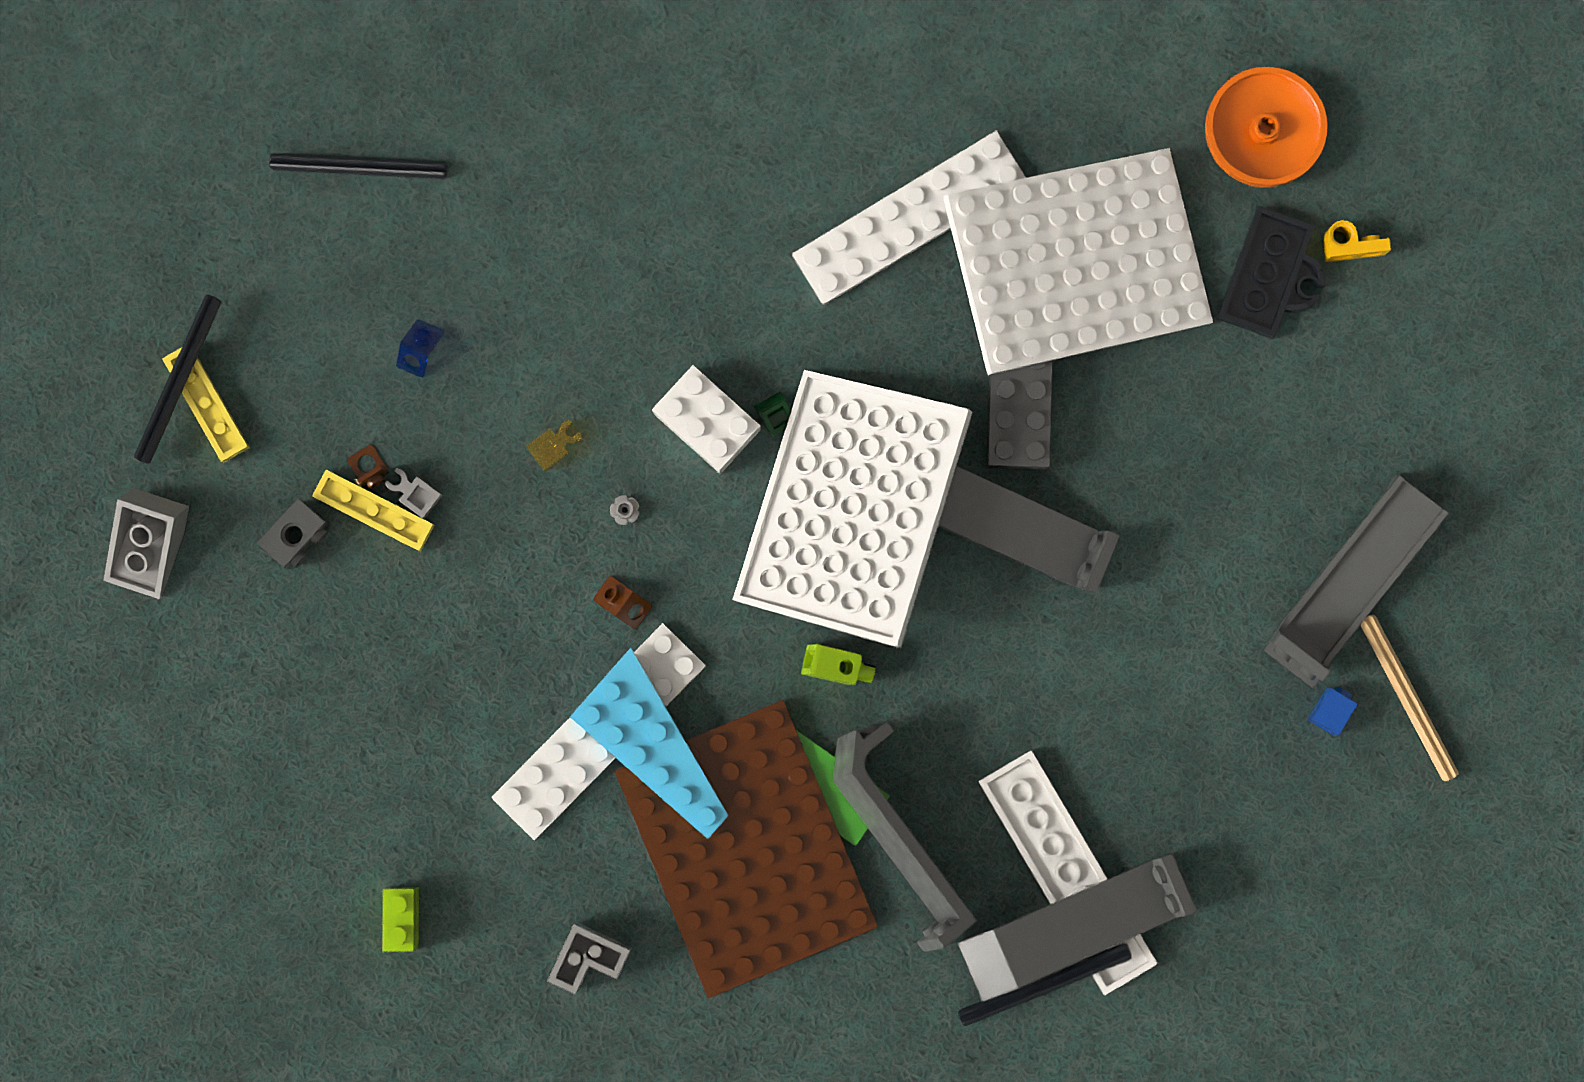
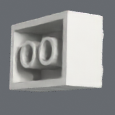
M694 365L690 367L652 409L656 417L720 474L761 431L760 425Z

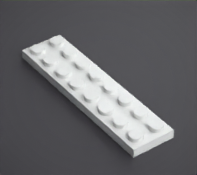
M997 131L792 253V256L824 306L950 230L951 226L944 201L945 195L1026 177Z
M663 623L634 652L666 707L706 667ZM569 718L491 798L533 840H536L616 757L572 718Z
M1032 750L978 781L1050 904L1107 879ZM1140 934L1117 944L1127 943L1132 953L1130 960L1092 975L1103 995L1110 993L1157 965L1156 960Z

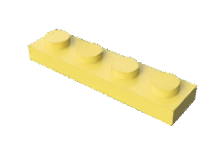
M181 348L162 358L170 373ZM197 357L182 394L220 461L225 463L250 447Z
M325 470L312 497L420 552L435 526L328 470Z

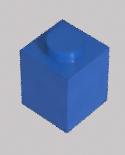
M1338 686L1335 689L1327 688L1307 720L1331 735L1338 736L1356 708L1357 703L1350 700L1352 694Z

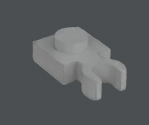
M396 468L395 472L402 478L401 483L395 486L387 481L385 485L393 492L404 493L398 501L422 519H425L442 495L418 477L410 483L408 475L403 470Z

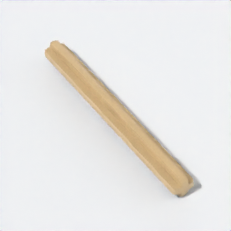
M1374 614L1366 616L1360 626L1441 779L1449 781L1458 776V770L1378 619Z

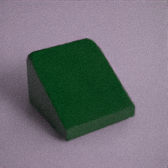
M781 392L754 406L771 437L786 429L791 409Z

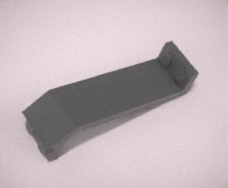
M958 466L955 468L938 526L1087 592H1097L1120 537L1110 531H1098Z
M1399 475L1392 477L1388 483L1389 488L1288 613L1263 650L1312 688L1319 679L1324 681L1329 675L1328 666L1332 659L1449 514Z
M887 721L878 726L873 722L866 728L862 727L858 731L854 730L837 738L833 782L937 920L922 931L924 936L917 941L923 952L942 949L973 925L976 919L868 776L865 770V758L868 752L894 732Z
M1168 854L1147 861L995 929L967 937L958 945L982 1001L1025 986L1170 920L1195 913L1197 910L1173 855Z

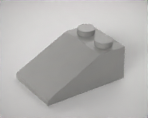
M132 488L117 499L103 581L160 599L185 532L189 506L136 488Z

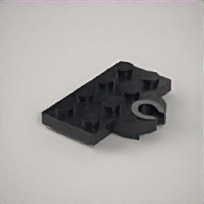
M1258 205L1216 319L1274 339L1284 312L1299 313L1315 305L1321 297L1317 294L1305 295L1300 288L1303 281H1311L1316 288L1323 289L1325 287L1323 267L1315 258L1305 254L1315 226Z

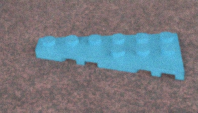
M630 648L574 711L570 718L709 839L729 815L689 749L666 706L660 699L648 675L642 668L634 651Z

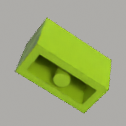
M419 887L383 889L382 952L415 951L419 949Z

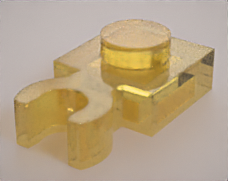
M571 420L564 421L556 435L549 428L526 446L544 471L569 454L564 447L566 444H575L581 440L582 435L580 432L576 433L573 437L566 435L567 428L573 425Z

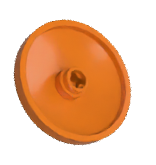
M1257 67L1233 76L1218 90L1206 116V140L1214 160L1232 178L1250 186L1277 187L1298 179L1317 161L1326 142L1327 116L1319 95L1303 78L1281 68Z

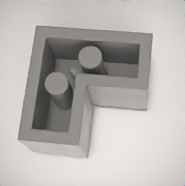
M576 922L573 924L547 981L576 994L590 967L617 979L632 947Z

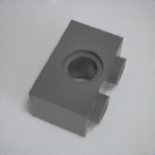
M297 498L257 544L282 567L290 569L292 566L297 568L307 558L308 555L305 553L312 544L318 545L325 539L328 534L326 529L330 524L303 500ZM300 528L303 537L299 543L292 544L289 539L292 530Z

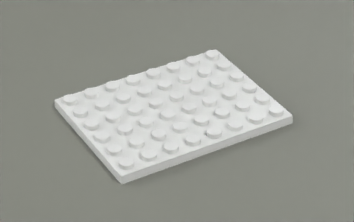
M1170 148L944 196L988 375L1213 323Z
M804 370L733 600L901 648L972 411L946 403Z

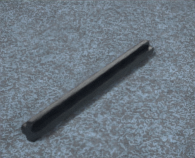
M272 153L269 158V166L275 171L446 179L448 173L447 164L440 161Z
M205 295L134 454V458L141 462L149 464L153 459L219 310L221 301L211 295Z
M1122 943L1018 989L962 1008L958 1012L960 1021L964 1026H968L1128 961L1132 958L1130 948L1127 943Z

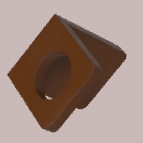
M371 444L347 458L348 464L358 478L355 481L362 488L368 486L371 489L385 480L383 476L390 473ZM364 455L372 456L375 460V468L368 473H364L358 468V460Z
M612 576L607 578L593 598L597 604L635 630L640 626L652 608V604ZM635 604H640L641 610L639 614L634 618H629L630 608Z

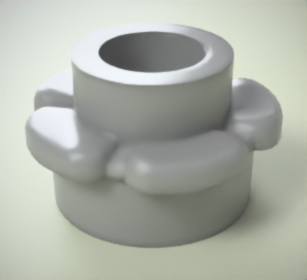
M626 495L618 496L615 499V503L610 506V514L615 518L616 523L620 525H627L628 522L633 523L639 517V504L633 497L628 498ZM626 507L628 511L623 513L622 508Z

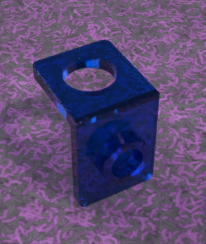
M416 320L400 342L396 366L399 369L423 378L426 373L429 354L443 336L444 330L422 320ZM412 355L416 357L420 366H411L407 363L405 356Z

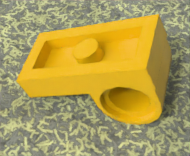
M1345 220L1335 222L1326 231L1323 239L1325 262L1385 256L1391 250L1389 238L1380 239L1379 235L1365 236L1358 242L1356 227ZM1340 231L1344 233L1346 243H1338L1334 239V232Z

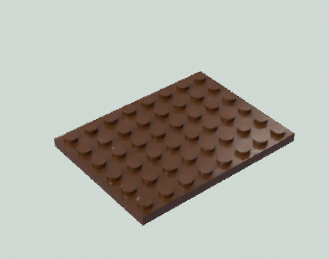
M784 700L685 741L729 815L709 839L626 766L615 770L707 998L878 927Z

